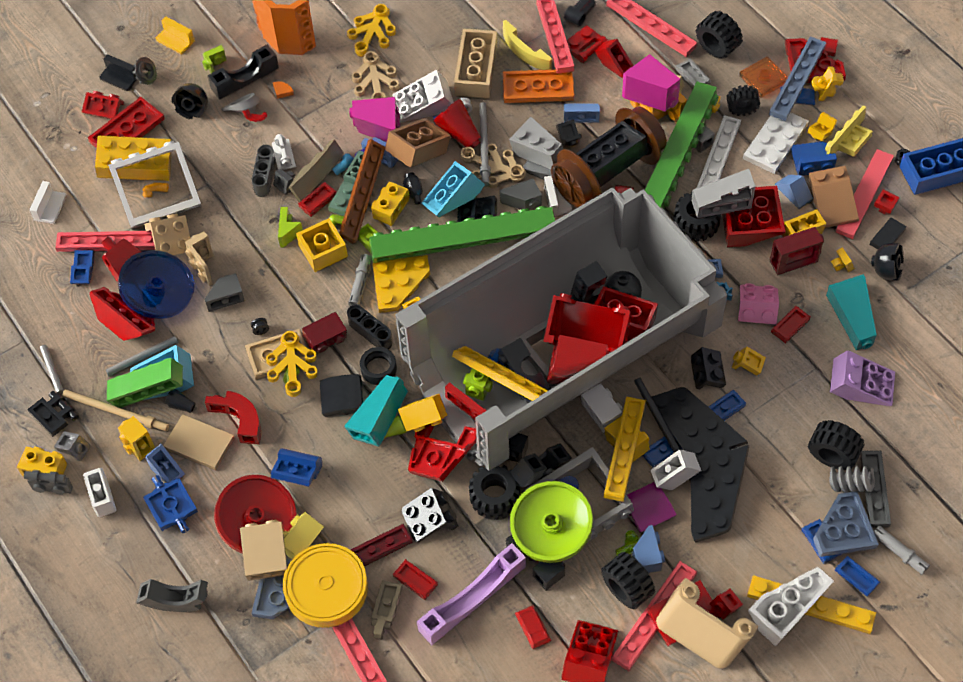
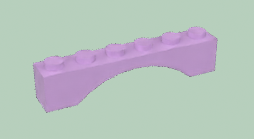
M511 543L463 591L447 602L432 608L417 621L418 631L431 645L436 643L526 568V557Z

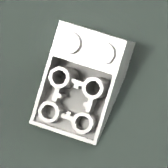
M437 70L393 94L400 112L401 123L439 115L454 103L447 79Z

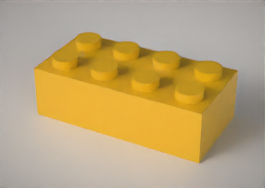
M98 136L95 161L97 178L113 179L108 166L112 164L111 161L122 158V160L128 159L129 155L137 152L140 154L146 153V150L151 147H157V149L164 147V144L170 142L171 139ZM172 151L117 169L119 179L170 181Z

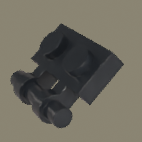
M52 391L49 393L51 399L48 402L42 397L27 410L54 437L68 425L65 418L70 417L75 421L79 415L75 412L76 410L72 405H68L65 402V398L61 394ZM60 407L62 410L57 412L54 408Z

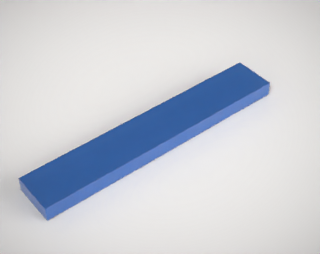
M733 389L708 407L725 421L744 408L746 402ZM664 436L649 446L650 450L642 456L654 468L674 454Z

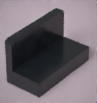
M107 54L103 58L106 69L99 76L100 80L122 90L129 91L137 81L136 73H133L135 70L134 66Z

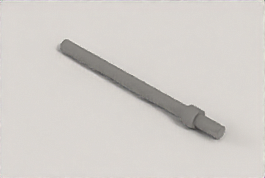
M482 102L479 104L481 137L480 175L482 176V182L485 184L484 187L489 186L491 168L488 163L486 103Z

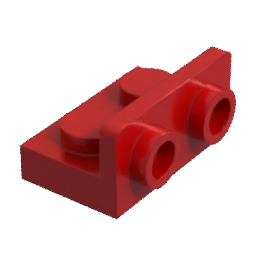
M93 91V93L86 92L82 113L112 119L118 114L120 105H124V101L119 99L120 96L114 94L104 96L99 91Z

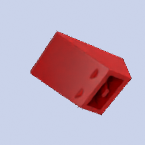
M578 620L564 661L561 680L568 682H606L619 630Z

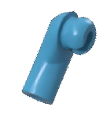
M349 153L344 154L342 161L333 167L332 170L337 176L350 166L354 159L353 156Z

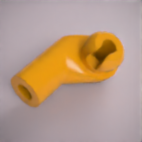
M154 182L146 185L142 189L143 197H152V191L168 192L169 184Z

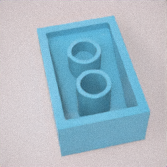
M455 161L421 204L436 216L441 217L473 200L482 191L485 184L472 172Z
M177 345L130 368L131 372L144 368L149 364L158 363L166 358H172L183 366V386L173 390L183 392L194 386L191 355ZM170 391L164 392L162 394L147 399L167 396Z

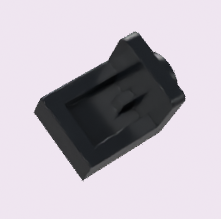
M574 119L556 125L563 146L568 144L571 147L579 144L578 141L582 138V135L578 133Z

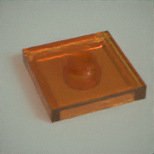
M768 56L739 73V76L749 86H753V88L758 90L760 98L783 86L788 78Z

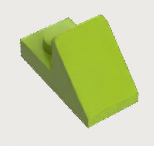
M281 207L278 240L280 247H285L297 238L296 233L302 231L303 228L301 222H293V216L289 214L288 207Z

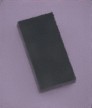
M890 217L873 237L869 245L878 250L884 244L895 243L907 226Z

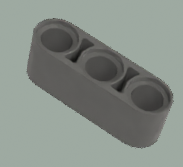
M267 144L260 146L257 150L252 175L253 190L258 197H265L269 194L276 163L272 146Z

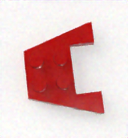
M431 423L425 425V429L415 432L416 442L415 447L411 451L408 471L414 475L443 482L477 442L476 428L465 426L457 444L429 438L434 426H431Z

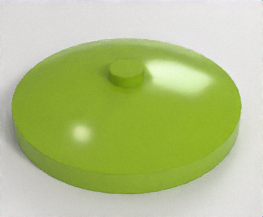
M547 481L528 488L519 496L511 511L510 529L517 546L530 558L546 563L561 562L575 556L587 544L593 529V515L587 499L578 489L564 482Z

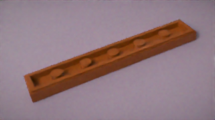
M372 139L367 142L339 231L340 236L352 244L357 242L385 151L383 145Z

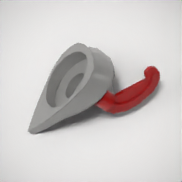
M255 93L247 94L221 108L222 111L232 110L241 113L246 119L253 122L263 121L268 116L267 112H263L262 115L255 114L256 105L260 102Z

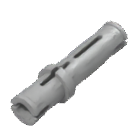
M368 254L361 255L359 266L355 270L356 276L348 301L349 306H360L365 283L370 276L369 269L372 256Z
M881 526L877 527L878 530L874 531L876 539L903 559L902 562L904 564L908 563L921 575L925 573L924 571H927L930 564L917 556L916 551L908 549Z

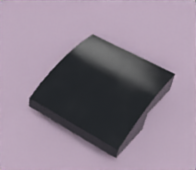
M476 196L473 200L458 207L457 222H463L467 218L481 219L485 215L497 216L496 196L481 198Z
M360 374L341 375L320 380L323 416L328 417L341 412L348 415L355 413L363 404Z

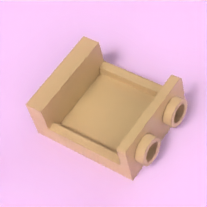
M270 520L266 524L257 525L256 523H250L240 528L245 576L248 581L283 576L288 565L282 522Z

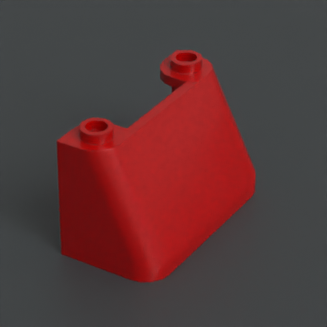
M560 293L559 296L553 295L543 342L553 346L558 345L559 335L607 344V350L611 353L628 342L632 312L628 310L629 307L624 305L608 308L571 299V295Z
M559 335L558 345L553 346L547 376L548 384L562 383L610 353L607 350L608 345Z

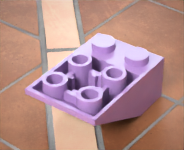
M849 350L833 359L830 393L847 400L892 406L895 371Z

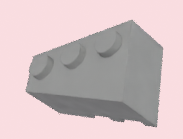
M532 117L509 139L514 155L548 169H551L552 165L557 163V154L563 150L562 144Z
M750 169L694 189L691 201L697 218L752 208L756 186Z

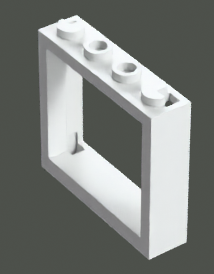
M170 141L165 143L164 147L158 149L157 147H151L146 150V153H133L129 155L128 159L122 160V158L111 161L112 164L108 165L131 229L149 223L151 218L160 217L164 219L167 218V215L179 214L201 206L179 142ZM176 150L193 199L133 218L116 170Z

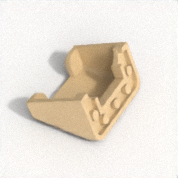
M685 578L673 591L656 620L657 626L662 632L719 669L726 668L753 637L759 626L748 619L741 618L731 628L695 604L700 596V590L697 585Z

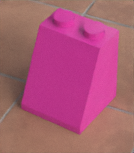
M650 54L623 73L622 97L624 99L662 111H667L669 108L677 105L679 101L680 78Z
M395 97L352 101V107L349 108L350 118H353V126L357 127L359 133L373 138L377 137L387 142L389 131L400 128V112Z

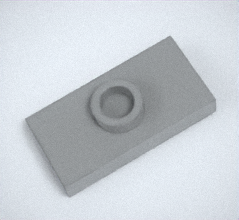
M691 58L676 65L677 72L692 88H694L696 81L711 85V80Z

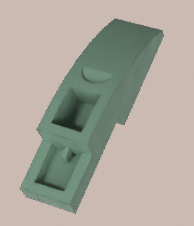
M358 151L344 174V181L328 206L330 212L342 216L345 215L363 158V151Z

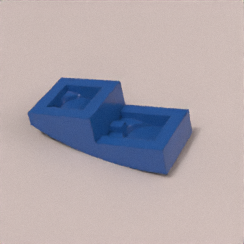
M75 250L74 265H71L70 284H90L95 256L93 250Z

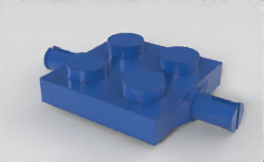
M156 475V479L155 477L152 478L156 488L143 497L161 531L173 525H178L181 533H186L185 530L188 532L189 527L184 520L198 512L196 506L179 478L163 484L160 476Z

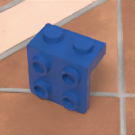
M826 142L798 144L791 147L797 174L801 176L809 175L811 172L835 168L836 154H827V151H825Z

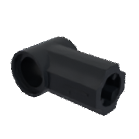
M579 0L574 6L571 5L567 8L564 19L580 27L584 23L586 15L596 6V1Z

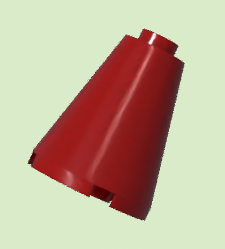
M458 99L448 106V109L444 112L442 111L433 121L461 145L474 149L480 144L479 139L481 137L463 101Z

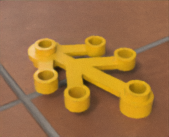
M385 4L376 5L372 13L355 17L354 24L357 28H351L347 31L350 40H355L358 38V34L367 32L363 40L356 42L354 45L355 53L360 57H364L369 51L368 45L374 33L379 39V46L386 49L389 47V39L385 37L379 26L381 20L386 27V35L394 36L396 34V28L388 18L390 15L389 8ZM374 19L371 23L364 25L366 21Z
M287 331L280 339L281 344L266 356L267 364L275 366L267 372V378L270 382H277L279 374L288 366L289 381L285 385L286 394L290 397H297L301 393V384L297 381L296 366L305 371L309 379H315L318 376V371L315 366L309 365L296 356L295 349L305 355V360L309 363L315 362L317 357L314 350L308 349L300 343V338L295 332ZM287 350V356L276 365L278 357Z

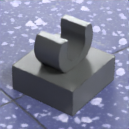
M279 169L275 171L273 185L286 195L291 192L289 186L293 182L295 174L292 171L285 172Z

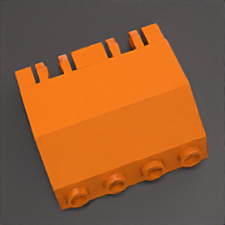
M252 0L255 14L257 15L258 28L261 30L263 38L279 54L303 55L316 47L309 0H297L290 5L275 4L272 0Z

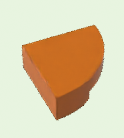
M273 82L277 99L294 95L292 87L287 83Z

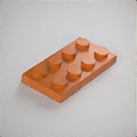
M556 69L503 71L504 103L574 101L573 71L557 73Z

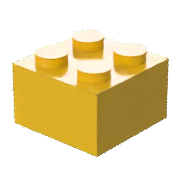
M330 218L296 233L298 245L314 272L348 257L346 244Z

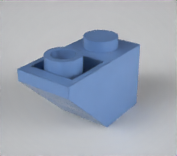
M653 525L647 527L634 546L632 555L648 573L661 571L662 563H665L663 550L659 551L658 544H660L659 534L654 532Z

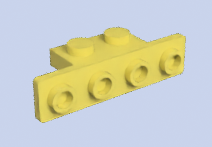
M866 106L856 110L851 120L846 121L844 128L836 133L832 141L827 143L825 148L827 154H833L839 150L854 157L872 137V130L860 126L865 119Z

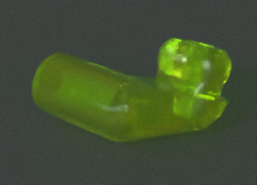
M629 530L625 533V543L623 546L615 549L616 555L621 552L633 553V548L639 540L634 530Z

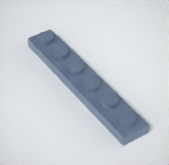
M809 37L770 109V116L783 121L787 120L825 49L826 42Z

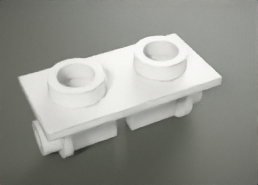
M282 134L276 135L275 142H272L278 170L295 168L296 165L289 139H285Z

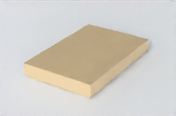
M300 328L293 330L299 336L300 343L306 347ZM283 334L245 345L256 380L267 377V372L275 367L267 364L266 356L281 344L280 339ZM295 349V355L309 363L305 360V355ZM287 350L278 357L276 365L287 356Z
M182 414L163 446L167 451L216 470L235 438L230 433Z

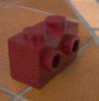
M334 312L303 327L302 336L311 350H314L316 353H322L329 346L342 343L347 338V329L338 314Z

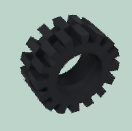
M744 85L742 88L738 86V89L733 88V91H729V94H727L728 109L733 115L740 116L742 114L746 116L747 113L751 115V112L755 113L756 109L760 108L759 93L753 86L747 87V85Z

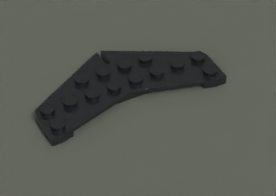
M679 387L651 396L673 436L683 450L695 453L701 469L700 472L691 477V532L694 542L697 543L729 532L732 527L749 452V445H746L748 441L685 387Z

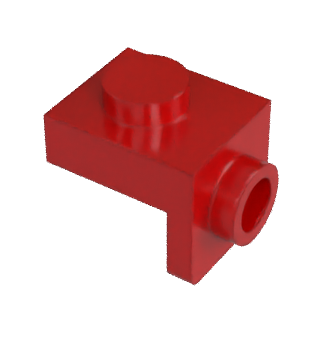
M731 588L717 595L710 603L714 611L723 620L744 605Z

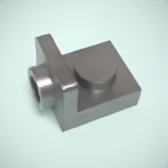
M64 431L54 445V448L58 452L71 454L76 460L81 461L90 448V444L80 434Z

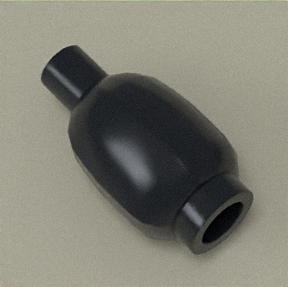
M413 172L404 175L403 186L409 190V197L414 200L415 205H419L422 202L420 196L423 192L421 181Z

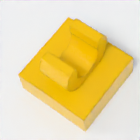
M843 247L836 251L838 258L833 259L831 263L836 272L845 267L849 273L855 269Z

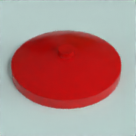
M246 475L232 481L221 492L216 502L214 520L222 540L233 550L243 554L240 528L250 523L261 525L266 524L270 520H277L282 522L284 530L288 532L292 527L290 522L297 514L291 494L281 483L268 476Z

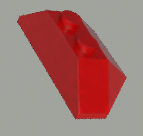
M106 287L90 291L89 295L97 319L123 341L155 331L154 318L129 298L109 291Z

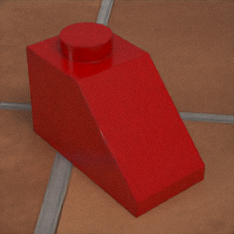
M618 39L607 40L595 50L601 63L621 78H623V73L634 66Z

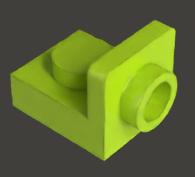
M222 45L203 52L204 60L202 64L205 70H209L210 73L215 72L213 66L227 61Z

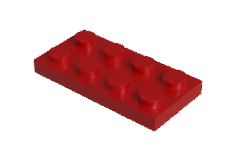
M139 97L88 137V141L97 148L98 136L142 138L164 121L165 117L144 98Z

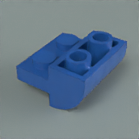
M281 448L278 452V460L271 471V478L309 487L312 480L317 478L323 466L322 458Z

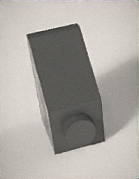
M532 178L500 190V202L520 210L536 209L542 205V194Z
M236 273L219 278L205 298L208 312L245 301Z

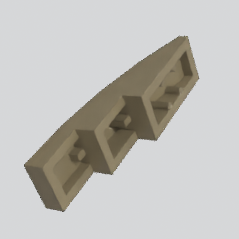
M335 139L329 141L322 152L316 153L310 164L303 166L289 186L290 191L298 202L303 200L327 176L343 156L344 152Z

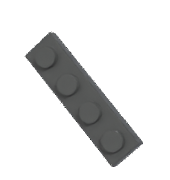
M862 451L860 454L862 470L863 466L867 467L868 472L873 468L875 475L873 491L868 492L865 489L869 522L872 528H877L878 526L890 527L891 519L882 451Z

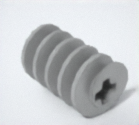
M839 466L838 472H836L835 467L830 469V485L835 492H840L841 489L843 492H848L849 489L851 492H856L857 489L859 492H864L865 489L868 492H872L874 489L875 475L873 468H871L870 472H868L866 466H863L862 472H860L858 466H855L854 472H852L850 466H847L846 472H844L842 466Z

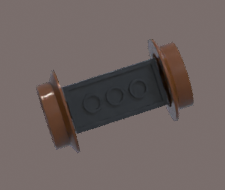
M639 106L632 110L621 108L615 116L616 125L577 153L567 149L558 152L557 163L551 167V177L557 190L568 203L578 208L602 194L600 187L639 159L649 165L658 163L661 158V151L667 144V139L661 124L647 109Z

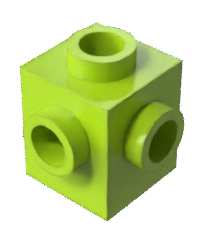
M473 368L464 377L463 384H465L466 395L484 401L488 392L490 393L493 387L491 378Z

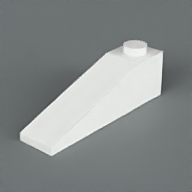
M816 567L787 584H783L777 589L763 594L748 611L754 623L759 626V632L776 646L834 580L819 567Z

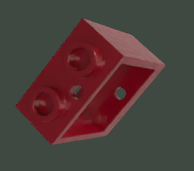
M816 227L774 240L769 261L777 276L817 263L824 243L823 235L818 232Z

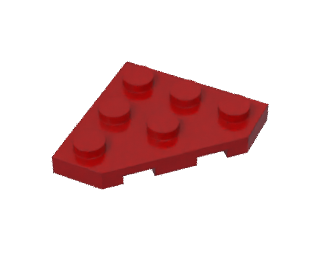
M804 38L785 40L790 73L807 43V40ZM823 51L806 83H811L815 76H823L828 67H834L835 73H841L845 81L846 73L843 62L838 59H832L828 56L827 52Z

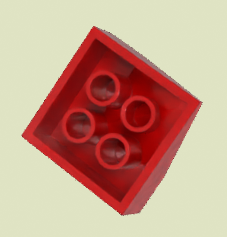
M777 186L755 187L752 208L722 214L727 248L748 246L785 234Z

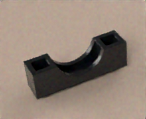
M267 44L253 51L250 60L242 68L235 71H227L221 68L207 75L211 90L220 100L279 69L277 55Z

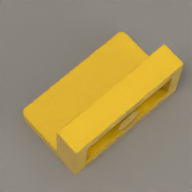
M166 16L161 20L164 30L156 37V41L183 54L195 42L192 30Z

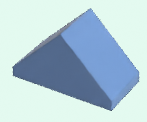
M788 175L775 183V186L798 209L813 201L804 176Z
M159 444L145 456L150 469L156 475H159L160 479L165 483L172 482L177 478L180 479L185 475L162 444Z

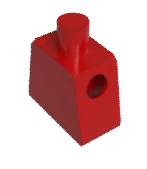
M108 236L101 242L107 249V252L102 256V260L117 282H120L147 258L144 253L125 238L116 244Z

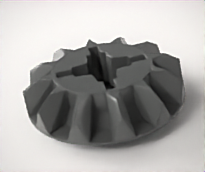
M147 57L137 59L133 65L135 68L133 73H136V79L140 80V84H152L157 77L155 64Z

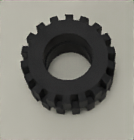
M722 11L711 12L697 25L695 30L696 37L702 48L708 54L719 59L729 56L743 41V35L737 22Z
M691 191V194H684V197L681 196L678 202H676L673 221L678 224L683 234L688 235L691 240L700 241L702 239L705 241L707 237L711 238L714 236V233H717L721 214L701 219L691 217V214H696L691 201L693 193Z
M824 420L818 423L808 443V449L814 458L824 465L835 467V469H839V466H842L843 470H846L847 466H850L851 469L855 466L865 444L861 435L848 425L833 420Z
M498 465L490 471L480 467L479 473L476 471L473 473V478L469 482L470 502L473 505V509L475 511L478 510L480 516L485 514L487 519L494 517V520L499 519L498 516L505 518L507 513L511 514L512 508L520 496V485L510 473L512 469L508 471L507 466L499 467ZM491 486H499L506 491L499 497H489L484 494L485 489Z
M621 552L601 569L603 579L609 590L622 604L630 609H636L655 593V586L649 573L638 560L628 553Z

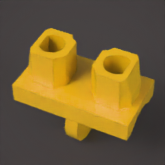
M828 67L821 77L815 76L811 84L813 90L819 93L818 100L824 101L827 96L833 97L836 94L835 85L841 86L844 79L841 73H835L834 67Z

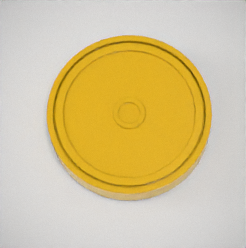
M323 543L304 549L291 560L284 574L283 592L288 607L299 620L314 627L328 628L349 621L360 611L367 597L368 580L364 565L354 552L338 544Z

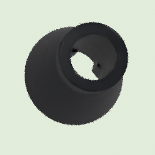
M171 390L165 400V404L169 408L192 413L196 405L195 402L178 390Z

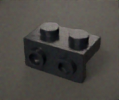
M701 347L691 355L696 389L700 390L705 385L723 388L726 385L720 351Z

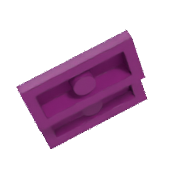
M655 482L627 494L634 508V511L628 516L632 517L639 533L644 532L650 525L654 527L677 515L667 496L661 488L656 487Z

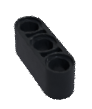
M352 305L347 309L348 322L352 329L375 347L387 349L392 347L391 330L359 305Z

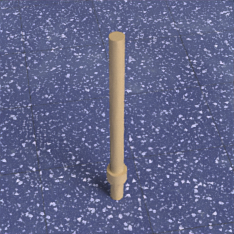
M66 389L63 391L62 396L127 419L134 416L147 428H157L165 432L169 429V424L157 421L155 417L149 415L146 417Z

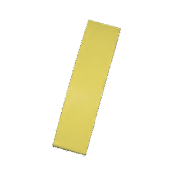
M504 20L503 34L512 52L522 61L535 68L552 70V58L541 49L534 52L517 38V29L507 20Z

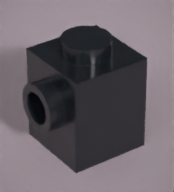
M518 433L509 439L508 460L519 462L522 457H525L528 449L527 435Z

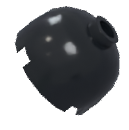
M186 83L178 87L174 92L171 102L172 104L174 103L175 111L179 115L187 119H193V117H201L208 105V98L202 87L194 83Z
M887 243L880 246L876 254L872 256V267H875L876 273L883 279L900 280L903 269H900V265L904 263L902 245L900 243Z
M629 271L615 272L605 282L604 287L641 298L642 286L640 280Z

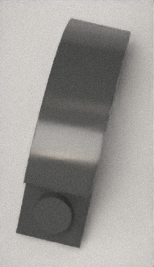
M149 579L140 584L136 603L163 611H197L201 609V604L207 598L208 582L199 580L187 586H173Z

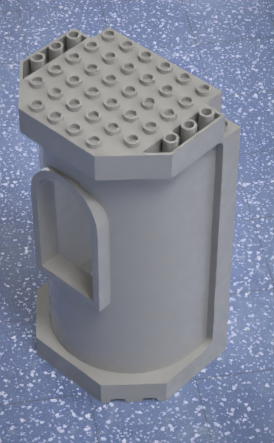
M612 187L396 313L395 316L401 357L408 363L411 369L410 374L415 384L419 385L423 393L422 398L440 394L447 412V416L442 419L441 425L456 444L465 426L476 428L477 442L465 456L470 461L475 459L474 461L477 465H485L486 469L490 471L509 459V439L679 333L684 332L703 338L721 327L727 293L722 286L715 282V265L704 257L703 252L692 244L689 236L684 235L679 229L678 224L672 221L667 216L666 211L655 203L652 195H648L644 189L635 193L631 188L623 193H617ZM595 261L598 262L607 274V279L618 271L633 273L640 280L642 286L641 298L658 303L656 319L652 328L564 382L555 385L549 384L551 387L549 391L528 404L526 400L521 399L519 393L491 379L493 381L492 390L490 393L488 392L484 401L468 396L486 410L477 416L475 420L445 397V386L449 382L466 395L463 381L466 373H470L472 368L452 357L453 351L463 346H467L488 357L492 350L503 348L521 338L531 354L527 360L521 363L523 372L527 375H536L542 372L547 381L549 368L531 346L542 340L545 336L553 295L559 296L560 293L570 295L577 271Z

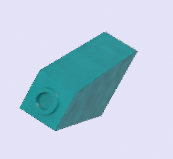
M864 274L829 285L826 296L855 350L870 348L874 345L877 334Z
M388 375L382 379L344 426L353 439L378 447L381 445L398 409L408 393L403 380L397 376L392 377Z

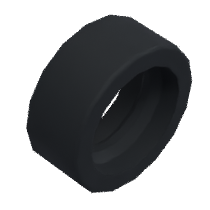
M370 348L361 356L360 368L365 381L378 385L386 375L395 377L397 372L396 359L394 354L387 348ZM382 358L389 361L390 367L383 373L375 374L368 371L367 365L374 359Z

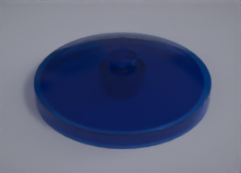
M149 250L133 255L123 264L118 277V290L126 305L136 313L148 318L164 319L181 313L189 305L194 293V279L186 264L176 256L163 251Z

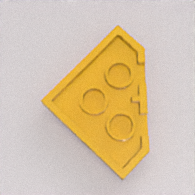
M428 255L377 263L372 262L379 313L398 311L402 307V303L408 297L410 298L419 288V284L424 279H427L430 275Z

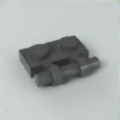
M40 470L25 471L24 479H28L32 490L36 492L50 491L59 495L64 493L71 494L73 486L69 478H66V475L52 471L50 473H42Z

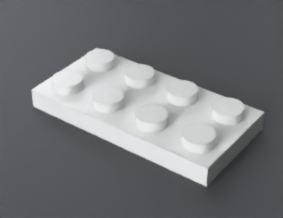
M791 112L786 121L770 116L744 153L743 159L775 174L791 151V147L796 144L808 126L809 121Z

